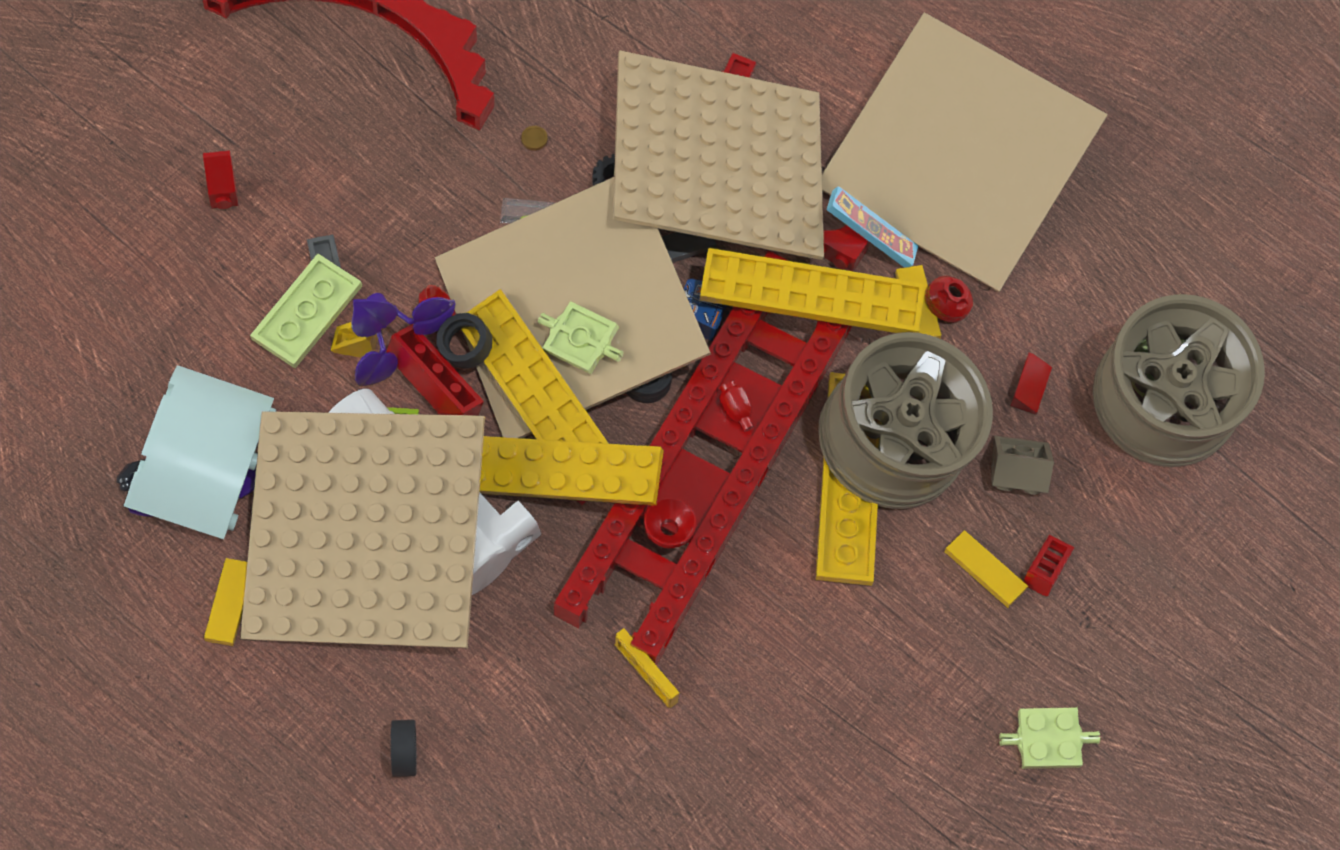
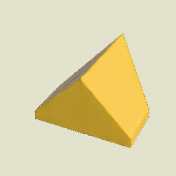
M351 322L337 326L330 351L362 358L366 353L375 351L378 340L377 334L369 337L357 336L352 330Z

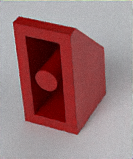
M230 150L203 153L211 209H228L238 206L236 177Z

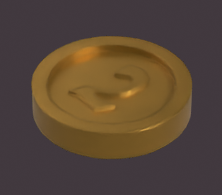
M529 126L522 132L521 141L525 148L537 151L546 146L548 135L545 129L540 126Z

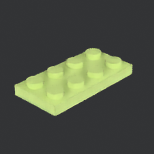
M317 254L250 335L251 339L293 368H296L362 288V282L320 254Z

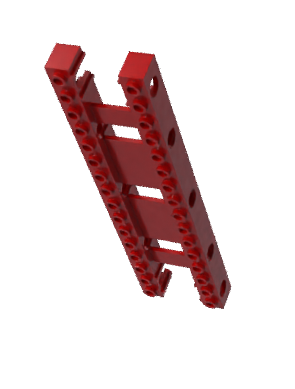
M770 251L765 255L767 258L788 261ZM734 306L709 347L711 355L701 360L650 446L661 447L664 450L657 500L666 497L681 499L692 507L696 515V529L688 541V547L678 564L633 542L630 540V537L636 527H640L643 523L646 511L650 505L614 503L555 600L554 616L579 629L583 622L586 623L588 620V604L593 594L599 596L600 593H604L608 579L616 566H619L662 589L655 603L651 602L649 613L638 632L634 631L632 634L633 640L630 646L646 653L657 666L853 326L817 320L815 331L808 343L764 322L767 314L772 312ZM750 344L792 365L793 368L783 385H780L736 363L741 352H745ZM730 381H735L736 385L744 389L752 406L750 419L754 427L745 432L740 422L734 421L729 417L720 401V394L722 393L720 387ZM697 431H700L740 451L742 455L732 472L729 473L684 450L690 437L694 438ZM666 522L661 526L662 529L673 535L678 531L677 526L672 522Z

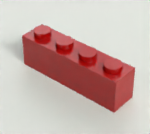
M413 324L391 336L386 353L391 352L395 354L398 360L397 368L440 415H479L484 403L482 398L424 335L415 334Z

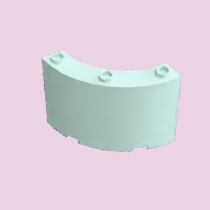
M177 365L169 381L166 395L161 400L141 455L147 456L146 460L140 461L137 472L134 473L124 507L224 539L227 530L233 531L239 515L234 514V510L248 470H255L258 454L255 451L259 442L262 411L276 412V409L271 408L274 398Z

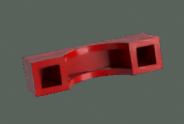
M848 225L837 230H823L824 258L833 262L839 269L854 272L866 254L870 242Z

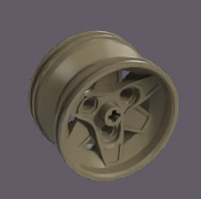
M1187 294L1157 298L1141 306L1127 319L1114 343L1100 361L1093 382V401L1096 414L1108 436L1117 446L1134 458L1163 467H1182L1198 463L1217 452L1257 404L1265 377L1262 352L1255 336L1246 323L1222 304L1204 297ZM1142 342H1147L1148 353L1134 352ZM1188 358L1194 359L1197 362V365H1194L1192 362L1188 361ZM1214 361L1217 363L1219 367L1212 366ZM1145 373L1151 374L1155 381L1146 378ZM1131 382L1135 383L1136 388L1140 392L1145 393L1142 404L1135 395ZM1227 398L1223 410L1218 413L1214 400ZM1184 402L1191 403L1194 406V410L1187 408ZM1175 414L1179 420L1189 422L1191 425H1177L1166 420Z
M913 332L896 333L879 338L858 354L848 368L844 378L837 384L823 406L819 420V442L824 459L834 476L844 487L869 503H875L878 506L892 509L913 508L929 503L944 493L957 478L961 470L976 457L985 445L993 420L990 392L975 364L962 351L942 339ZM866 385L872 398L859 400L861 391ZM910 395L915 396L917 399H912ZM874 419H878L882 425L877 424ZM952 430L954 431L955 436L953 442L946 434V432ZM867 436L872 439L879 438L878 449L869 441ZM918 440L923 441L926 447L922 446ZM911 457L915 460L924 459L927 464L912 465L905 464V462Z

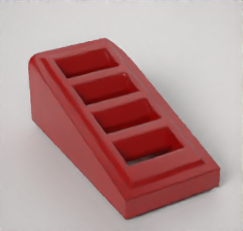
M1049 534L1023 582L1028 585V588L1047 597L1075 547ZM1050 548V549H1052V550H1054V551H1056V552L1062 554L1063 557H1061V556H1059V555H1057V554H1055V553L1049 551L1048 549Z

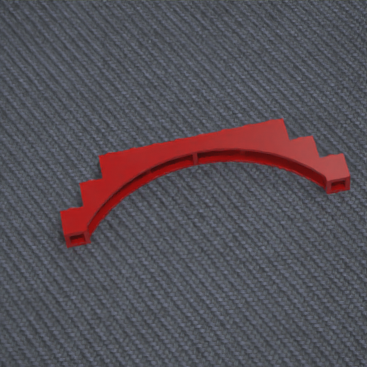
M203 0L204 9L227 19L231 13L249 7L292 0ZM296 0L330 2L354 7L374 14L410 35L431 55L446 76L457 102V121L479 131L481 130L494 109V92H491L485 86H478L486 74L485 58H482L478 53L470 52L477 41V25H474L467 19L458 18L445 9L435 8L423 0Z

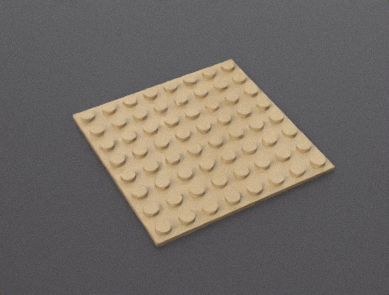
M924 12L823 172L822 191L831 196L832 190L839 186L922 249L1000 292L1108 114Z
M619 50L613 219L823 260L819 92Z
M614 177L435 257L450 299L455 300L454 310L456 314L468 312L501 289L541 347L544 346L549 337L550 328L539 324L538 318L541 317L542 313H545L557 319L565 311L570 301L617 323L619 329L613 337L610 346L622 350L623 357L617 362L605 355L599 361L592 374L546 353L585 410L711 355L658 228L613 219ZM464 334L471 352L474 349V347ZM484 361L477 365L478 373L502 436L506 438H524L533 434Z
M262 411L240 639L468 648L485 417L468 415Z

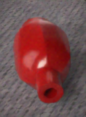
M735 381L722 385L720 387L722 392L720 394V401L726 413L732 420L740 422L744 432L754 427L750 419L752 406L744 389L736 385Z

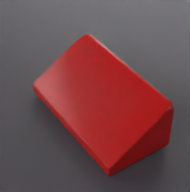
M1030 352L1027 355L1010 406L1037 415L1052 367Z

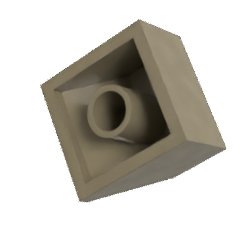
M994 436L991 463L992 485L1004 491H1011L1014 488L1022 489L1026 493L1034 495L1040 494V492L1048 493L1054 465L1049 443Z

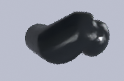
M141 460L126 464L116 476V483H119L121 491H129L134 473L137 472Z

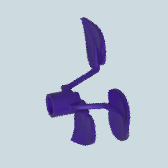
M374 293L367 299H354L351 321L353 332L360 337H369L377 334L380 345L379 352H368L359 360L355 369L356 383L359 386L372 385L387 379L396 370L398 364L397 357L391 352L385 353L386 347L381 329L386 328L396 316L408 324H413L415 334H431L438 331L447 318L452 316L456 305L455 300L441 297L426 299L415 307L412 312L413 318H409L400 312L395 305L388 302L381 293Z

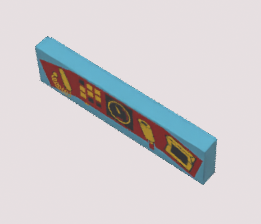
M839 186L832 190L827 211L904 268L913 266L918 249L917 244Z

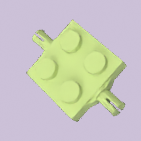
M570 301L565 311L557 319L545 313H542L541 317L538 318L539 324L550 328L549 337L542 347L543 350L589 374L593 373L597 364L605 355L617 362L623 357L622 350L610 346L613 337L619 329L617 323Z
M1078 708L1019 709L1017 733H1000L999 736L1001 746L1018 745L1022 758V769L1080 768L1083 765L1081 752L1083 744L1100 743L1099 731L1082 732L1079 725Z

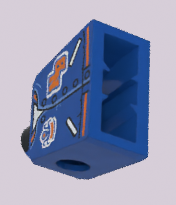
M688 279L684 287L685 294L704 338L713 342L727 305L699 301L703 281Z

